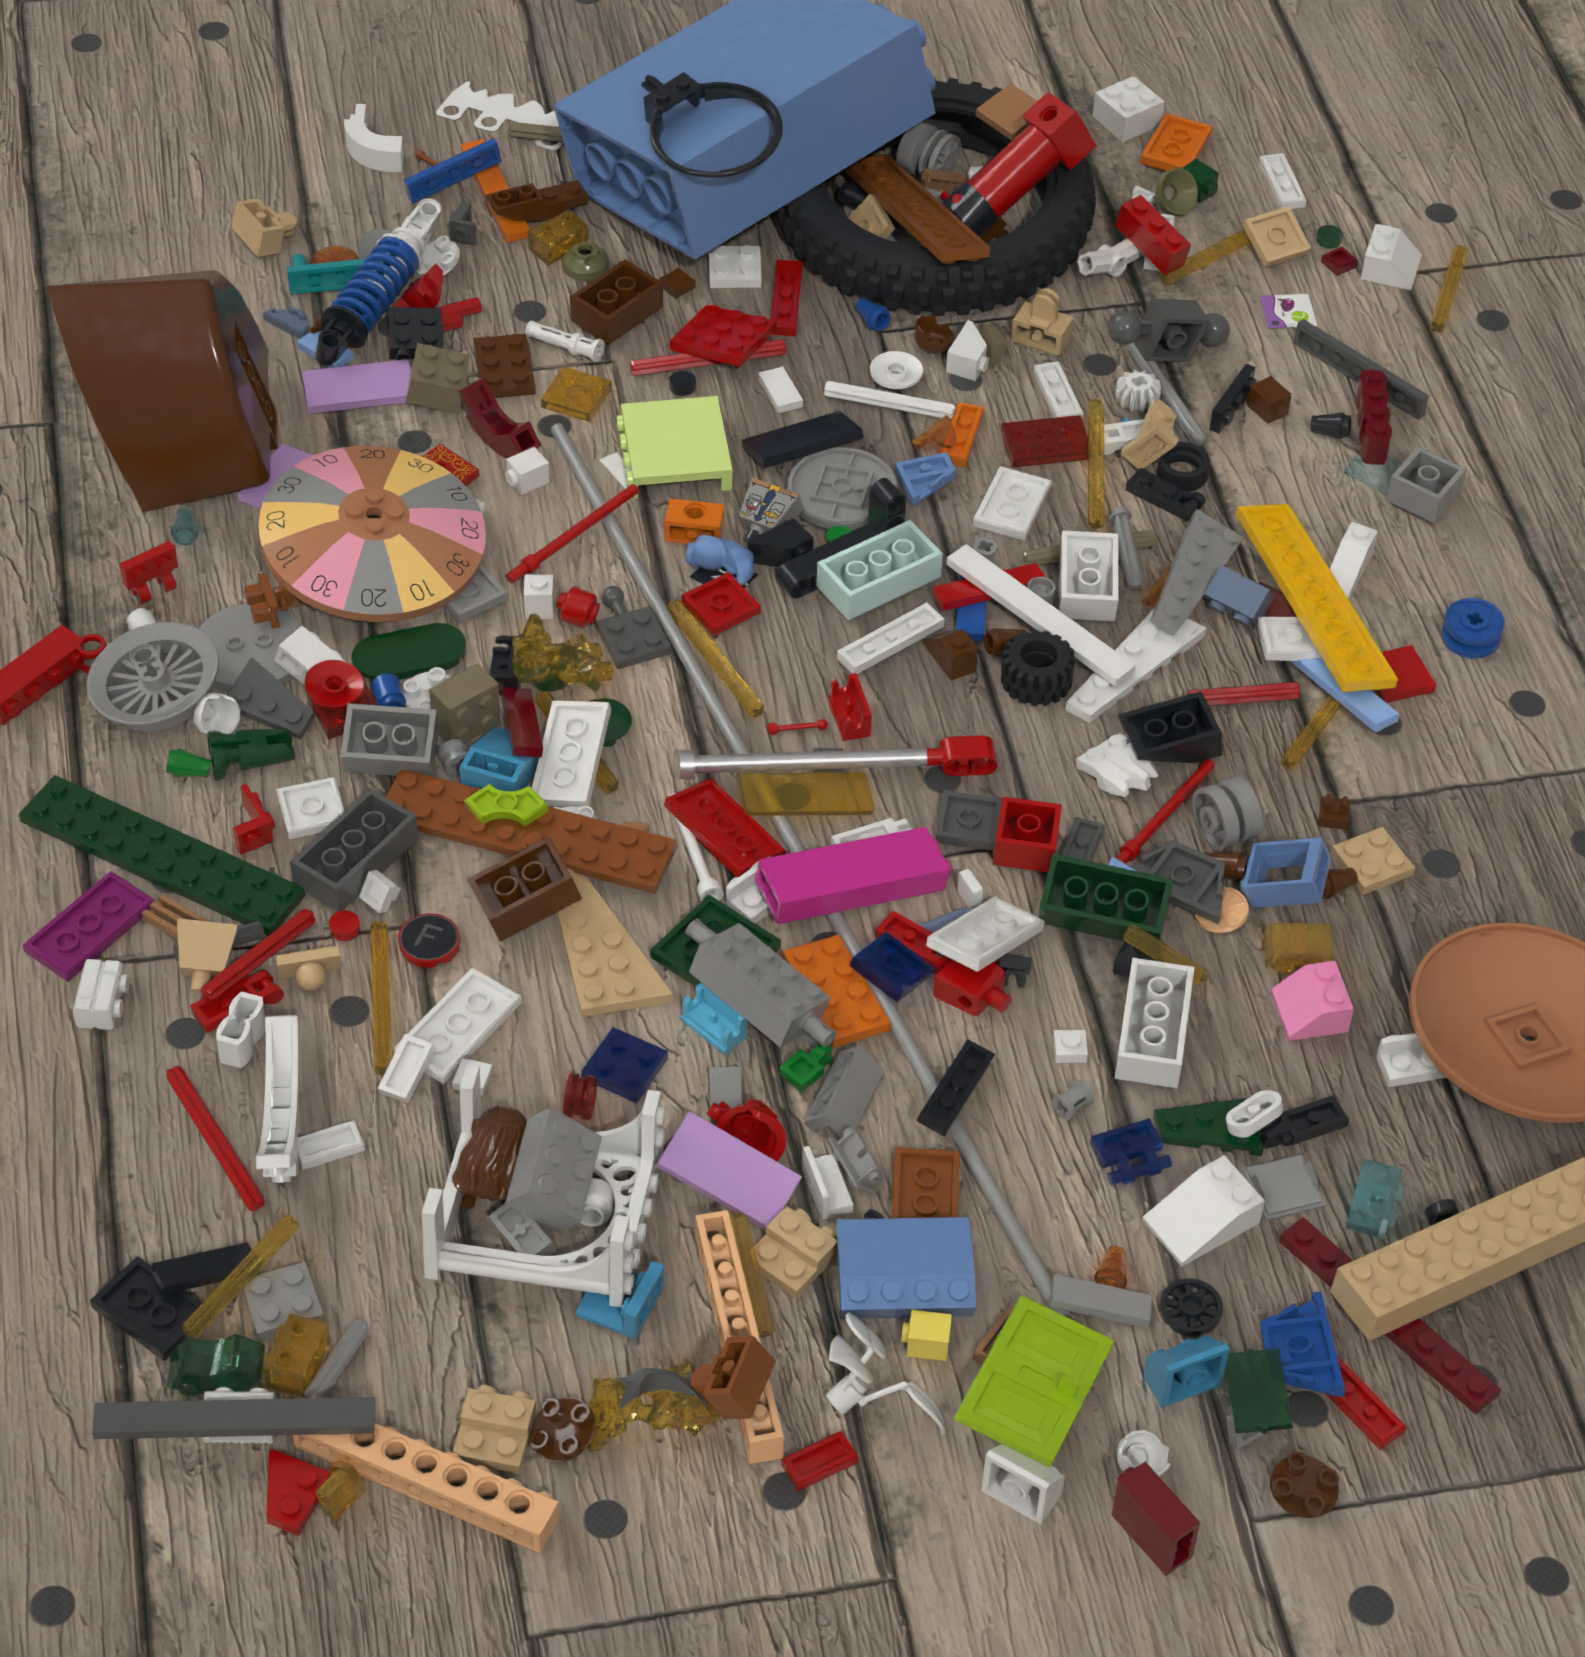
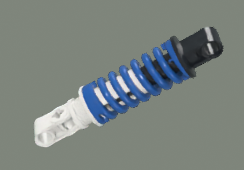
M430 198L422 199L410 216L406 217L401 227L394 229L392 233L384 234L377 241L376 247L366 257L364 263L358 268L351 280L338 294L337 299L332 302L330 307L325 309L321 316L324 329L319 334L315 354L316 359L321 364L332 365L339 360L348 347L357 348L362 346L368 338L369 331L374 329L376 322L382 318L383 313L388 310L390 304L400 294L403 286L408 283L409 278L415 274L417 269H420L422 265L420 256L423 254L431 235L438 227L441 206L436 200Z

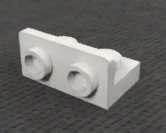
M759 862L755 863L749 871L740 877L733 878L726 887V905L754 923H757L771 913L755 881Z
M1416 1033L1391 1035L1380 1040L1376 1058L1388 1087L1447 1078L1428 1057Z

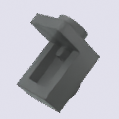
M461 202L456 211H452L450 215L451 240L474 246L476 243V225L472 222L471 204Z

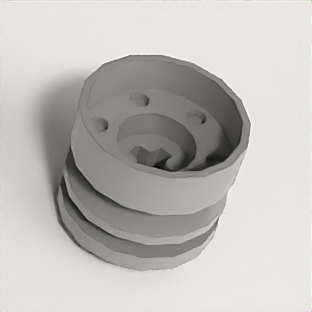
M922 121L904 133L898 147L896 162L908 173L915 176L920 175V178L924 168L953 172L961 151L960 138L945 130L938 131L937 127Z

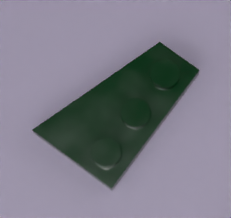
M1247 1098L1154 1110L1153 1120L1160 1143L1200 1148L1202 1145L1221 1147L1223 1152L1233 1153L1234 1149L1251 1151V1155L1261 1157L1264 1150L1258 1131L1249 1137L1240 1138L1231 1135L1227 1129V1113L1247 1100Z

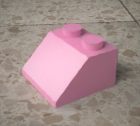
M1336 961L1305 965L1271 989V994L1288 1041L1349 1032L1354 1008Z

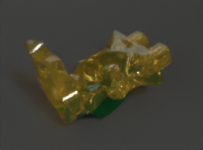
M530 614L522 635L513 636L512 639L514 646L513 670L516 678L521 683L533 682L542 692L557 691L578 682L584 683L595 692L599 690L602 681H610L615 671L611 661H601L603 655L601 646L598 643H589L582 633L564 643H551L552 638L545 631L542 619L536 614Z

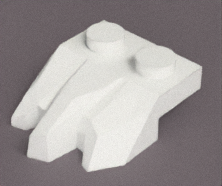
M1121 733L1111 736L1107 741L1090 748L1086 753L1075 759L1077 769L1095 777L1099 789L1117 796L1126 797L1129 794V788L1147 791L1151 786L1149 778L1159 776L1157 768L1152 761L1137 760L1127 736Z

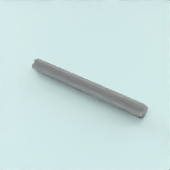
M1134 343L1128 344L1127 349L1142 371L1146 370V374H1155V379L1160 381V397L1177 414L1176 421L1191 443L1203 446L1206 443L1207 436L1155 361H1145Z

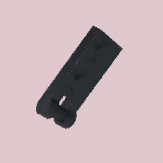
M1140 468L1126 483L1125 491L1185 521H1189L1195 510L1201 509L1206 503V499L1201 493H1191L1143 468Z

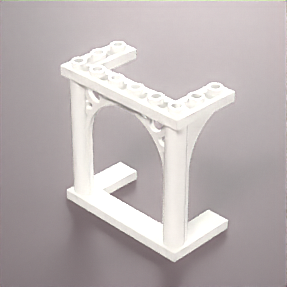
M467 1064L460 1085L461 1134L443 1191L442 1189L429 1187L421 1213L425 1278L438 1280L440 1271L443 1270L609 1295V1306L622 1307L626 1294L631 1295L633 1291L634 1275L631 1273L633 1269H638L641 1249H637L638 1243L644 1244L647 1224L643 1222L644 1218H650L652 1213L653 1199L650 1198V1194L656 1193L658 1188L659 1174H656V1169L658 1168L656 1165L663 1155V1149H660V1147H663L665 1139V1128L660 1127V1125L663 1126L666 1112V1106L660 1105L661 1092L648 1090L642 1111L628 1124L613 1130L595 1132L602 1136L594 1172L605 1182L609 1183L615 1202L614 1215L605 1232L588 1246L563 1255L541 1256L449 1242L463 1194L454 1187L452 1176L457 1168L460 1153L472 1137V1122L474 1119H480L481 1117L480 1066ZM602 1164H606L610 1166V1168H604ZM623 1170H631L635 1173L632 1178L625 1181H617L613 1178L615 1174ZM628 1190V1196L622 1195L621 1191ZM596 1251H603L600 1255L594 1257ZM580 1259L587 1260V1262L577 1263Z

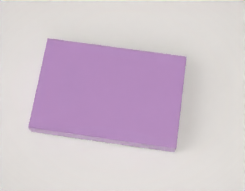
M281 444L270 456V478L268 481L261 485L242 489L238 493L239 501L261 509L268 491L276 480L292 466L313 455Z

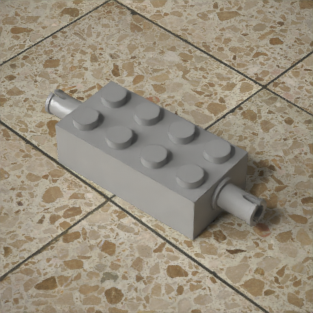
M698 918L688 925L685 934L699 944L689 973L781 1048L804 1033H808L824 1048L833 1042L837 1031L821 1020L831 997L753 935L747 928L738 923L716 934Z

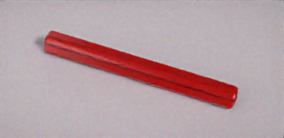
M303 909L203 985L200 989L203 999L210 1002L215 1001L314 925L316 922L314 913L311 910Z

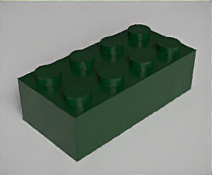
M1053 854L1039 907V918L1045 921L1044 924L1125 942L1127 939H1132L1159 949L1172 896L1173 879Z

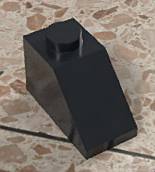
M793 518L748 540V550L753 553L754 564L780 567L785 562L813 550L814 537Z

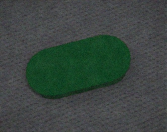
M432 623L373 635L361 640L354 647L352 665L359 670L362 677L369 678L370 682L379 675L387 673L394 674L399 680L414 677L420 673L429 672L434 667L449 670L458 665L462 657L464 658L466 654V640L459 629L445 623Z

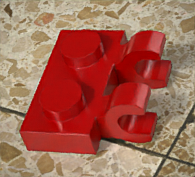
M170 540L119 563L123 585L128 590H131L134 596L138 594L141 605L152 600L146 582L156 578L158 584L163 583L166 593L177 587L171 570L178 568L175 546Z

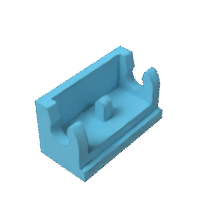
M700 983L696 986V996L693 1001L688 996L684 998L682 1005L683 1014L680 1016V1020L722 1054L726 1055L747 1038V1020L703 983Z

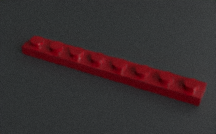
M1304 1217L1280 1235L1279 1242L1330 1287H1332L1337 1268L1353 1261ZM1420 1318L1384 1334L1475 1415L1499 1396L1501 1389Z

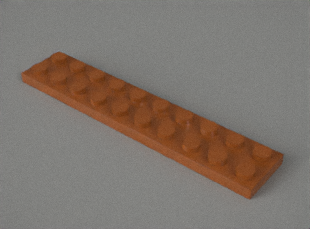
M888 154L866 155L843 169L868 194L874 195L879 204L940 262L952 264L956 260L978 261L980 258L990 257V246Z
M410 770L399 771L386 795V798L417 815L418 832L509 856L550 837L568 869L573 870L574 873L653 894L657 893L678 848L676 839L549 806L547 813L525 827L511 819H495L482 824L468 810L464 802L466 798L479 791L480 788Z

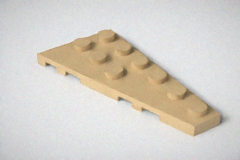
M568 869L582 899L556 912L581 1017L674 1002V994L587 876L574 873L573 870Z

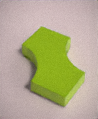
M488 784L464 800L465 806L482 824L495 819H511L525 827L549 811L548 804L529 786L518 791H502Z

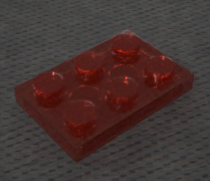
M1081 415L1001 424V433L1012 468L1092 460L1093 451Z

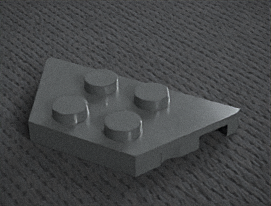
M1171 840L1160 846L1157 851L1141 856V862L1131 866L1138 872L1173 879L1170 903L1216 924L1220 923L1225 863Z

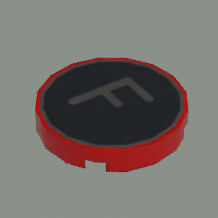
M428 913L415 916L401 927L398 936L399 949L403 953V957L407 962L417 967L432 968L437 967L438 963L444 962L445 964L451 961L458 953L461 944L458 927L451 919L440 914Z

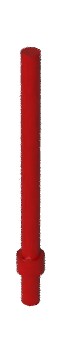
M631 484L538 552L524 557L521 560V564L505 575L508 582L512 584L526 573L531 574L540 568V563L639 493L637 486Z
M1206 759L1132 840H1127L1120 848V854L1116 858L1126 864L1129 861H1134L1141 853V847L1215 768L1214 762Z

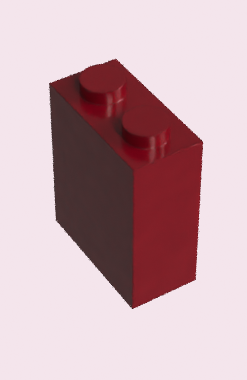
M1143 1462L1136 1468L1129 1467L1124 1470L1117 1479L1112 1516L1162 1573L1167 1576L1193 1558L1200 1521L1146 1462Z

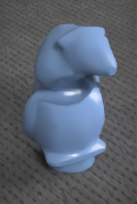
M700 535L697 537L696 542H689L686 562L691 564L693 569L700 566L706 570L717 571L724 567L730 574L737 577V581L741 586L746 584L754 574L753 553L739 543L710 535Z

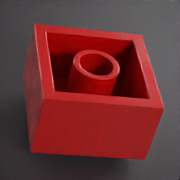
M1003 796L995 839L993 865L1048 872L1052 855L1056 854L1062 804Z

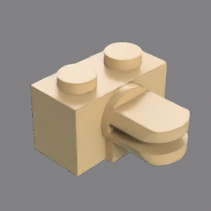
M259 198L236 202L231 228L257 257H265L280 253L283 238L294 236L297 219L288 212L275 213L270 206L266 207Z
M1047 288L1040 289L1033 298V304L1025 301L1014 317L1011 340L1060 356L1072 337L1074 317L1058 312L1059 295L1055 291Z

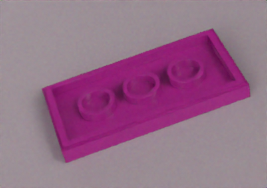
M110 871L22 945L23 950L26 954L69 982L83 970L87 959H96L143 919L142 912L145 909L149 911L150 904L153 901L155 902V900Z

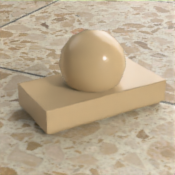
M338 946L276 956L279 979L295 977L297 984L306 991L320 989L326 980V972L341 969Z

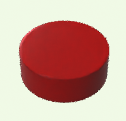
M339 911L333 914L329 920L331 936L339 941H349L356 938L360 933L359 917L351 911Z

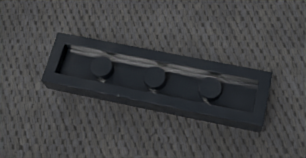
M967 1039L920 1112L917 1122L945 1137L990 1066L995 1054Z

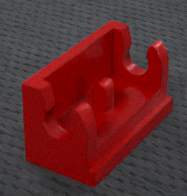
M857 673L848 675L845 687L840 688L837 679H834L831 683V692L827 700L842 741L871 737L872 714Z

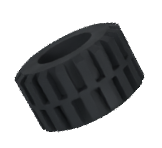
M1032 630V633L1025 631L1020 633V636L1015 635L1012 637L1011 642H1007L1003 650L1000 679L1005 692H1010L1009 696L1013 699L1018 698L1020 703H1031V706H1037V704L1047 706L1050 705V702H1059L1061 697L1065 698L1068 695V690H1071L1075 665L1074 650L1070 648V644L1066 640L1062 641V637L1057 634L1051 635L1049 631H1044V633L1038 630Z

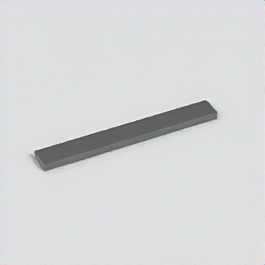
M375 1397L95 1403L92 1435L93 1439L368 1434L375 1433L376 1399Z

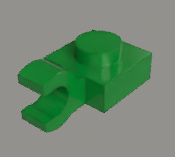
M819 1043L809 1054L800 1049L779 1067V1075L803 1093L824 1075V1067L833 1060V1057L829 1054L833 1051V1048L830 1045L824 1048Z

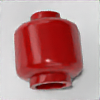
M574 586L569 589L568 593H561L556 608L561 609L560 618L562 621L579 628H585L588 624L593 625L601 604L597 603L595 594Z

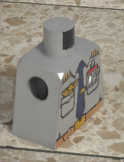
M752 478L739 513L742 526L747 530L743 538L744 542L748 544V540L793 518L796 520L804 509L800 495Z

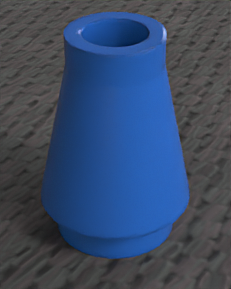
M861 298L856 303V310L870 329L881 331L889 325L891 317L886 307L871 302L867 298Z

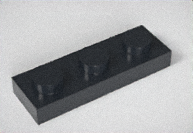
M1245 364L1212 410L1210 431L1219 434L1225 425L1231 424L1235 411L1242 408L1246 395L1250 391V386L1257 383V379L1254 378L1256 367Z

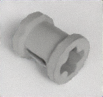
M987 537L976 539L973 549L996 565L994 555L998 550L997 542Z
M1075 1080L1071 1084L1070 1089L1063 1094L1053 1096L1051 1102L1054 1110L1062 1119L1071 1120L1077 1110L1083 1106H1090L1094 1102V1095L1084 1081Z

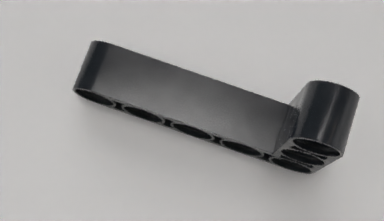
M888 478L879 479L872 485L869 492L867 525L785 562L777 569L775 579L793 598H800L817 590V562L904 523L906 496Z

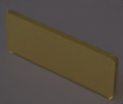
M862 772L742 773L739 777L745 812L749 816L871 815L874 811V803L867 775Z

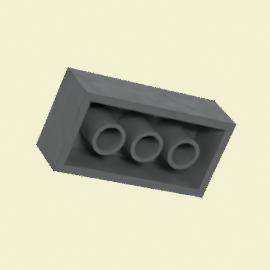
M369 788L290 861L293 883L303 887L305 893L336 912L343 911L360 895L368 871L378 870L380 873H383L419 839L417 815Z

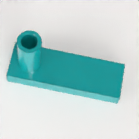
M296 254L291 258V266L287 267L290 295L344 289L365 259L307 265L306 257L302 254Z

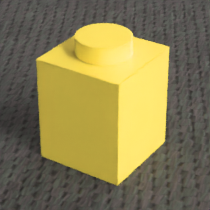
M911 1310L910 1323L903 1322L901 1343H908L906 1357L947 1361L952 1314Z

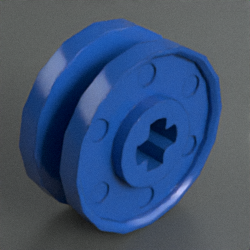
M1463 598L1453 602L1446 610L1441 637L1445 646L1451 652L1461 657L1470 659L1485 658L1498 649L1505 620L1502 612L1494 604L1478 598Z

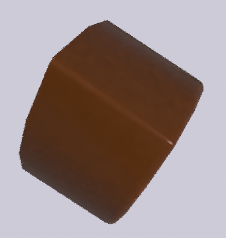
M208 270L47 286L49 299L72 371L98 430L132 490L142 512L257 486L268 481L270 478V450L278 448L277 410L269 394L268 348L239 290L219 271Z

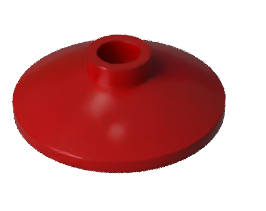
M326 660L315 664L309 669L305 677L304 686L309 698L318 705L327 708L347 707L348 703L353 704L360 698L363 692L364 681L359 670L350 663L341 660Z

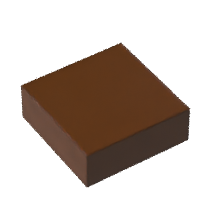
M680 268L659 278L663 282V289L675 299L696 288V281Z

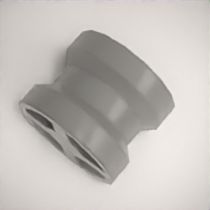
M451 739L439 747L437 755L444 764V769L449 776H460L459 767L468 752L462 740Z

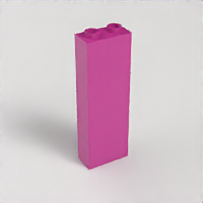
M927 827L759 859L755 881L776 923L782 924L944 891L948 877L951 875V867L948 860L943 858L937 840L932 838Z

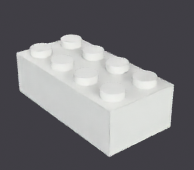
M1132 958L1114 1079L1178 1088L1195 967Z

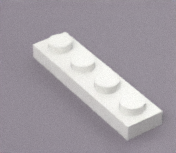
M926 602L838 650L837 660L852 674H859L943 628L945 619Z

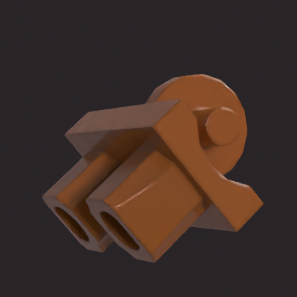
M266 573L258 574L257 584L244 586L245 599L247 604L250 605L254 624L269 621L272 629L279 628L280 622L276 613L279 609L287 610L294 602V595L281 586H276L272 590Z

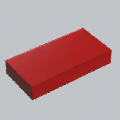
M841 1430L782 1458L781 1466L796 1490L801 1491L857 1464L859 1457Z

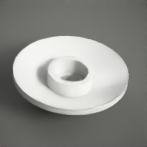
M889 351L876 356L872 360L870 375L876 383L883 387L905 389L920 381L923 375V366L915 356L909 353Z

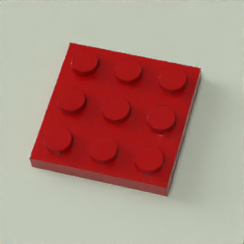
M705 305L670 340V350L741 367L777 330V321L767 319L761 315L754 316L739 310L720 308L717 305Z

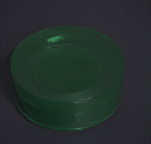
M1324 225L1318 229L1316 241L1324 248H1336L1342 242L1343 233L1336 226Z

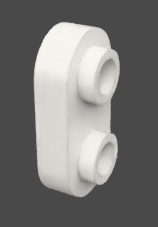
M1271 1090L1260 1091L1230 1110L1226 1115L1228 1132L1233 1136L1246 1138L1278 1118L1283 1113L1281 1095Z

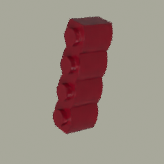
M1374 369L1361 372L1355 401L1358 409L1357 423L1360 427L1359 441L1362 444L1360 457L1365 464L1385 465L1392 437V428L1389 425L1390 410L1387 407L1389 396L1385 390L1387 377L1383 371Z

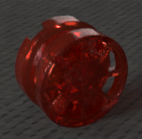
M571 1072L569 1074L563 1102L564 1115L569 1118L577 1115L582 1120H591L597 1094V1076L587 1075L585 1078L580 1077L579 1073Z

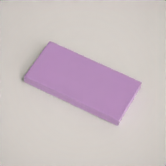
M403 359L302 371L308 414L406 403L411 373L409 360Z
M691 1111L687 1113L656 1165L659 1169L765 1231L766 1226L784 1209L802 1178L799 1174Z

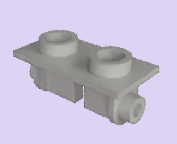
M853 1127L846 1128L840 1140L829 1137L828 1141L834 1149L833 1155L846 1170L848 1182L857 1190L862 1189L876 1193L877 1190L874 1184L882 1180V1170L872 1153L867 1152L861 1157L868 1149V1146L859 1130H855Z

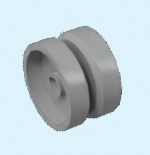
M1231 776L1221 780L1217 785L1210 784L1194 792L1192 805L1196 824L1202 837L1214 850L1222 851L1235 846L1238 841L1246 842L1257 838L1262 833L1263 818L1259 801L1251 786L1242 777Z

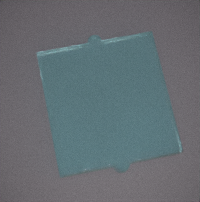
M1359 454L1354 456L1353 461L1344 469V473L1384 494L1389 489L1391 476L1403 463L1388 456L1385 465L1365 464Z

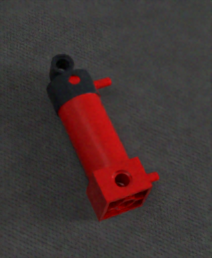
M1049 92L1022 115L1028 126L967 182L961 184L952 194H949L947 191H943L940 194V200L943 201L942 204L979 237L997 223L1003 214L1060 163L1071 170L1097 147L1077 111Z

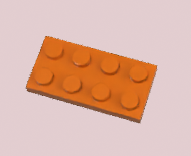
M840 935L782 952V958L794 966L796 970L831 997L821 1020L837 1031L835 1039L830 1044L832 1048L890 1031L891 1023Z

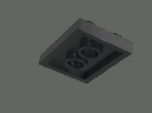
M137 1256L90 1299L91 1308L165 1361L212 1317L211 1309L185 1290L163 1295L151 1271L152 1266Z

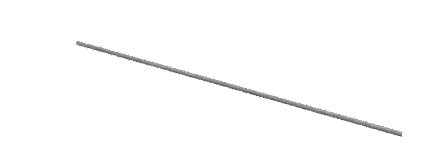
M560 423L551 427L552 435L594 509H598L606 503L604 496L563 425ZM611 512L601 520L731 750L734 754H751L616 517ZM761 771L744 772L789 852L805 851L806 849ZM842 912L826 914L836 935H840L891 1023L890 1030L930 1098L939 1084L937 1078ZM957 1116L948 1131L1048 1308L1071 1319L1072 1314L1070 1311L1050 1307L1052 1279Z

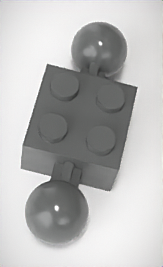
M1151 299L1142 320L1132 311H1119L1111 317L1108 324V332L1110 337L1118 344L1128 345L1134 343L1145 361L1189 362L1199 341L1209 347L1222 345L1229 337L1230 325L1227 319L1218 313L1205 314L1196 300Z

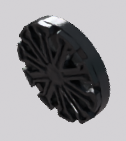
M1181 1279L1171 1283L1164 1290L1160 1301V1315L1165 1324H1168L1174 1332L1181 1335L1183 1333L1188 1336L1199 1337L1201 1334L1210 1333L1219 1324L1223 1313V1302L1219 1293L1208 1283L1197 1279ZM1196 1287L1199 1288L1198 1293L1193 1292L1192 1289ZM1182 1288L1185 1290V1293L1182 1294L1178 1289ZM1168 1296H1173L1176 1300L1169 1299ZM1204 1296H1212L1211 1298L1204 1300ZM1180 1317L1177 1322L1173 1320L1174 1318ZM1206 1317L1213 1318V1320L1209 1321ZM1187 1320H1189L1190 1327L1184 1326ZM1197 1321L1202 1325L1201 1327H1197Z

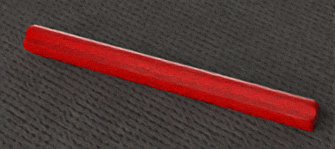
M782 339L766 341L748 360L785 355V341ZM680 353L632 360L630 362V369L633 376L724 363Z
M175 1066L173 1069H169L166 1072L168 1082L248 1210L253 1212L262 1208L265 1205L263 1195L182 1067Z

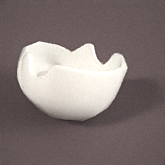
M215 692L207 693L193 710V723L200 732L206 735L208 731L214 730L231 734L236 730L240 722L241 709L237 701L230 696Z
M1146 1430L1131 1431L1118 1445L1117 1461L1122 1471L1129 1467L1136 1468L1143 1462H1146L1161 1477L1171 1465L1168 1463L1169 1448L1162 1444L1156 1435Z

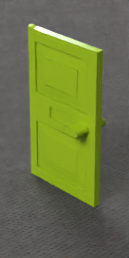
M1021 1295L959 1406L954 1420L1051 1467L1115 1340Z

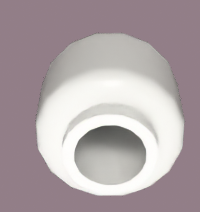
M592 1178L582 1219L579 1223L584 1226L596 1227L607 1223L612 1217L614 1197L609 1183L602 1179Z

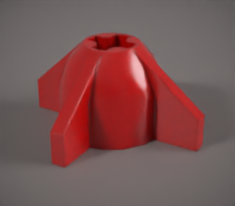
M435 263L425 274L421 275L413 283L411 282L401 298L392 306L434 308L440 301L443 270Z

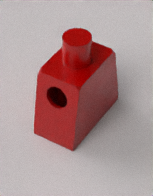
M952 960L934 976L933 996L973 1016L980 1015L989 1005L1002 1013L1008 1008L1012 1000L1011 996L1003 992L1006 974L995 962L977 972Z

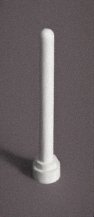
M675 817L700 881L697 887L700 901L702 902L708 895L720 901L724 895L719 881L710 876L696 837Z

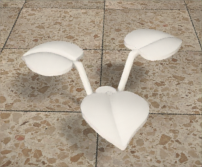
M848 1312L845 1315L847 1324L854 1334L866 1344V1353L860 1359L855 1350L843 1338L836 1336L832 1340L829 1361L843 1365L851 1372L826 1393L830 1403L841 1414H845L857 1403L863 1407L869 1401L898 1390H904L932 1417L939 1426L941 1436L945 1434V1424L938 1405L915 1382L911 1381L908 1383L903 1381L867 1396L864 1395V1392L867 1390L864 1382L867 1384L873 1382V1377L865 1363L874 1352L884 1359L887 1356V1351L877 1334L859 1318Z

